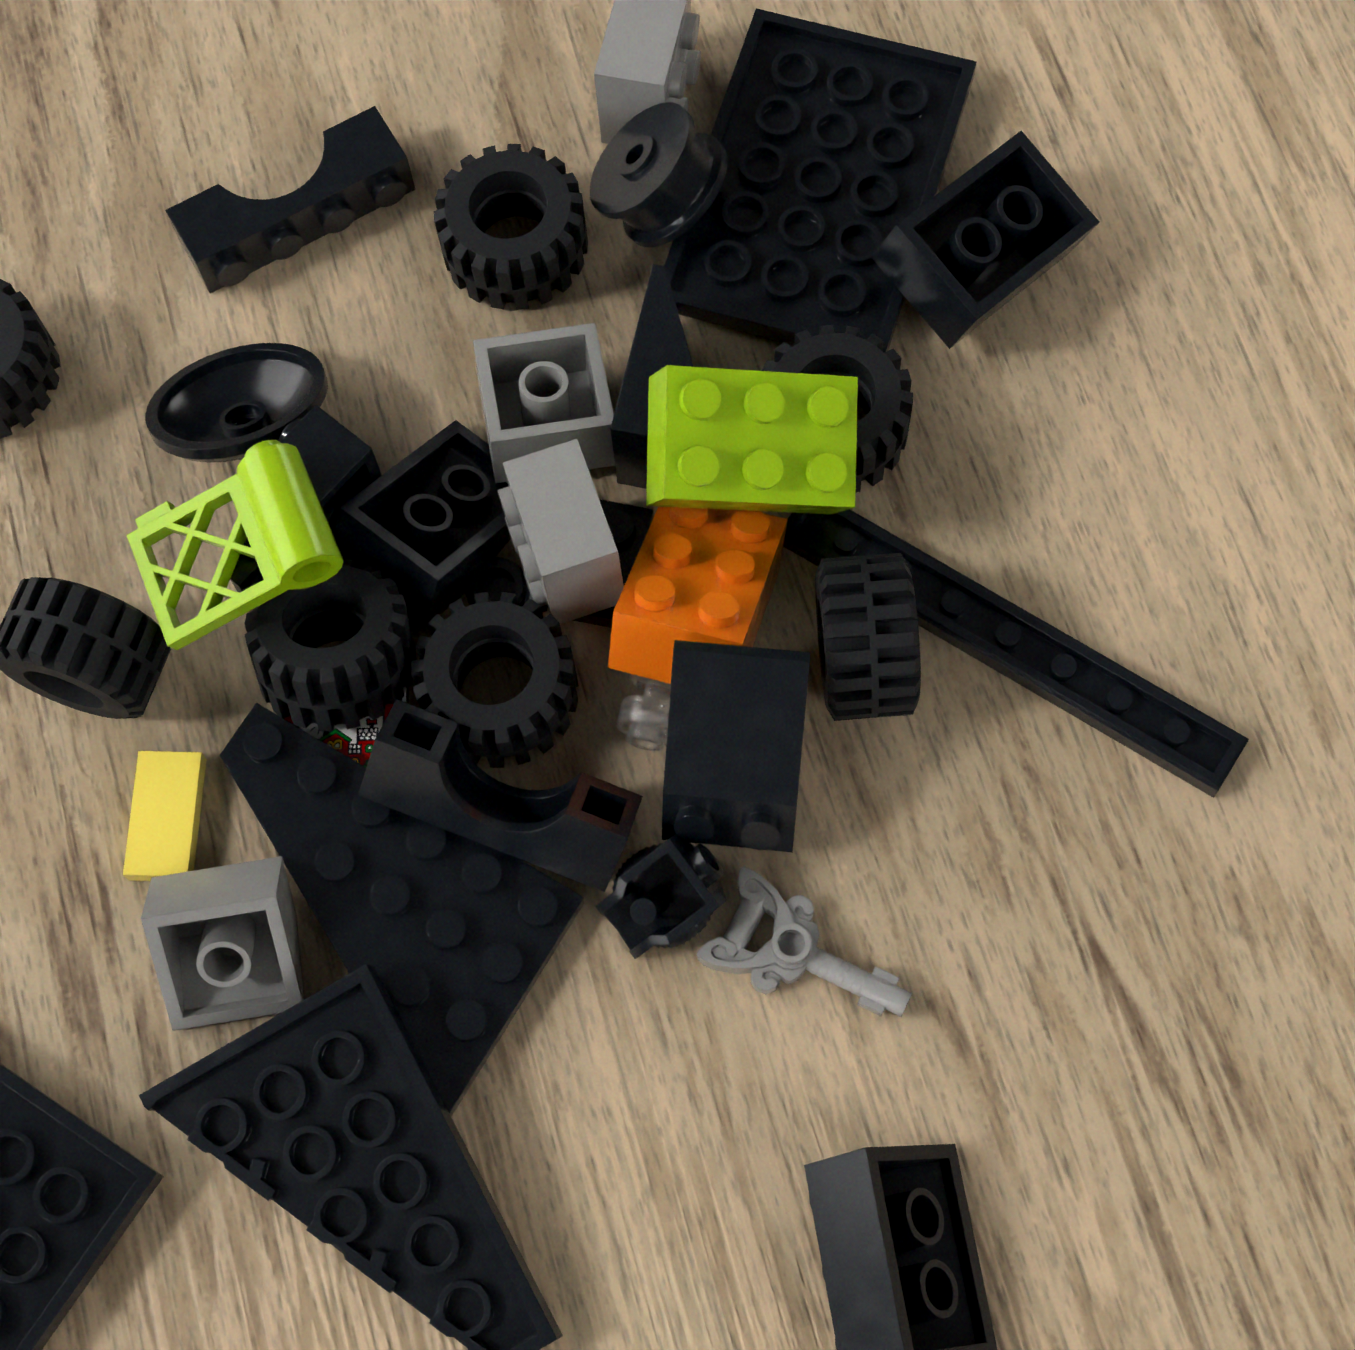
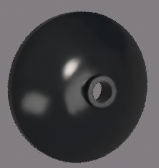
M258 343L238 346L206 356L170 377L151 398L146 409L145 421L155 444L167 453L196 462L210 463L242 460L250 447L266 440H279L281 433L289 423L295 419L303 418L315 405L320 407L327 394L328 381L320 360L313 353L301 347L283 343Z

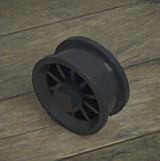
M665 102L654 105L627 122L606 146L592 174L590 200L594 208L605 217L611 219L621 218L625 233L636 244L649 248L662 246L683 235L709 209L719 193L726 175V150L714 136L708 133H696L692 116L679 104Z

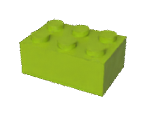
M666 365L649 377L646 506L834 514L855 508L858 377Z

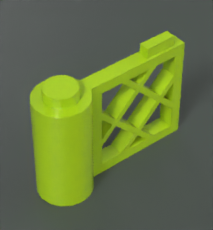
M266 440L250 447L246 451L245 457L237 466V474L175 508L173 504L166 501L135 519L138 529L126 535L166 644L175 650L187 646L289 589H305L327 581L338 573L344 562L296 446L281 443L278 440ZM233 500L238 516L228 540L207 534L206 531L214 511ZM173 533L186 536L172 571L158 565L151 545ZM246 538L248 539L251 547L244 545ZM202 542L224 549L211 583L189 576ZM242 554L256 559L264 580L239 593L227 589L238 558ZM163 577L169 579L167 586L164 582ZM185 584L207 591L198 616L181 625L175 609ZM223 597L229 598V599H227L226 601H224V602L221 603Z

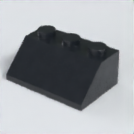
M955 1144L865 1147L804 1165L837 1350H997Z

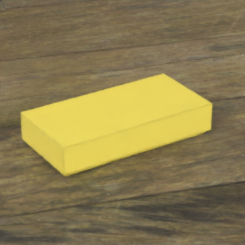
M138 751L123 876L129 881H151L152 877L194 871L207 761L202 752Z

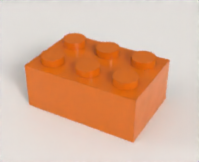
M658 507L613 611L608 668L671 684L675 640L753 647L779 573L788 519L761 511Z

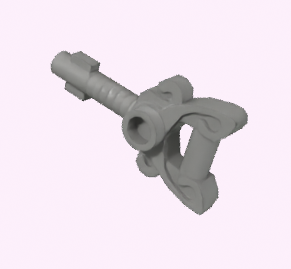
M747 867L740 868L737 884L741 902L724 936H719L706 942L698 950L697 959L703 966L733 974L751 973L752 986L757 992L765 995L775 992L781 980L784 983L791 984L798 981L805 971H809L830 983H834L858 995L860 999L857 1005L879 1016H882L884 1010H887L902 1017L912 993L896 986L899 977L876 966L872 973H868L864 969H860L831 953H827L823 949H819L817 947L819 939L818 926L811 922L814 914L811 900L803 895L792 896L785 903L777 889L760 874ZM764 913L774 919L772 939L765 943L757 952H750L746 948Z

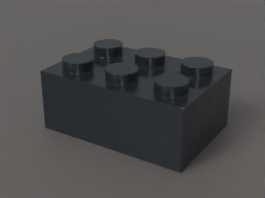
M1020 131L898 223L871 258L950 349L1066 257L1100 222L1027 136Z

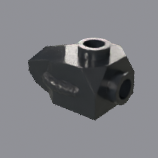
M675 834L663 844H653L651 847L639 850L631 858H628L625 863H622V867L618 869V873L615 874L616 878L613 880L612 894L595 907L618 930L630 949L629 952L636 959L653 946L657 948L663 947L664 949L669 947L672 949L674 946L684 945L686 941L696 937L706 927L707 921L711 920L713 912L727 901L720 882V878L724 873L718 860L707 847L702 844L694 846Z

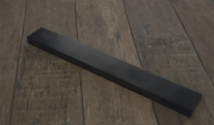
M850 509L834 514L791 513L788 517L783 547L816 566H819L821 559L901 553L910 568L915 592L918 625L1213 798L1221 788L1249 740L1240 733Z

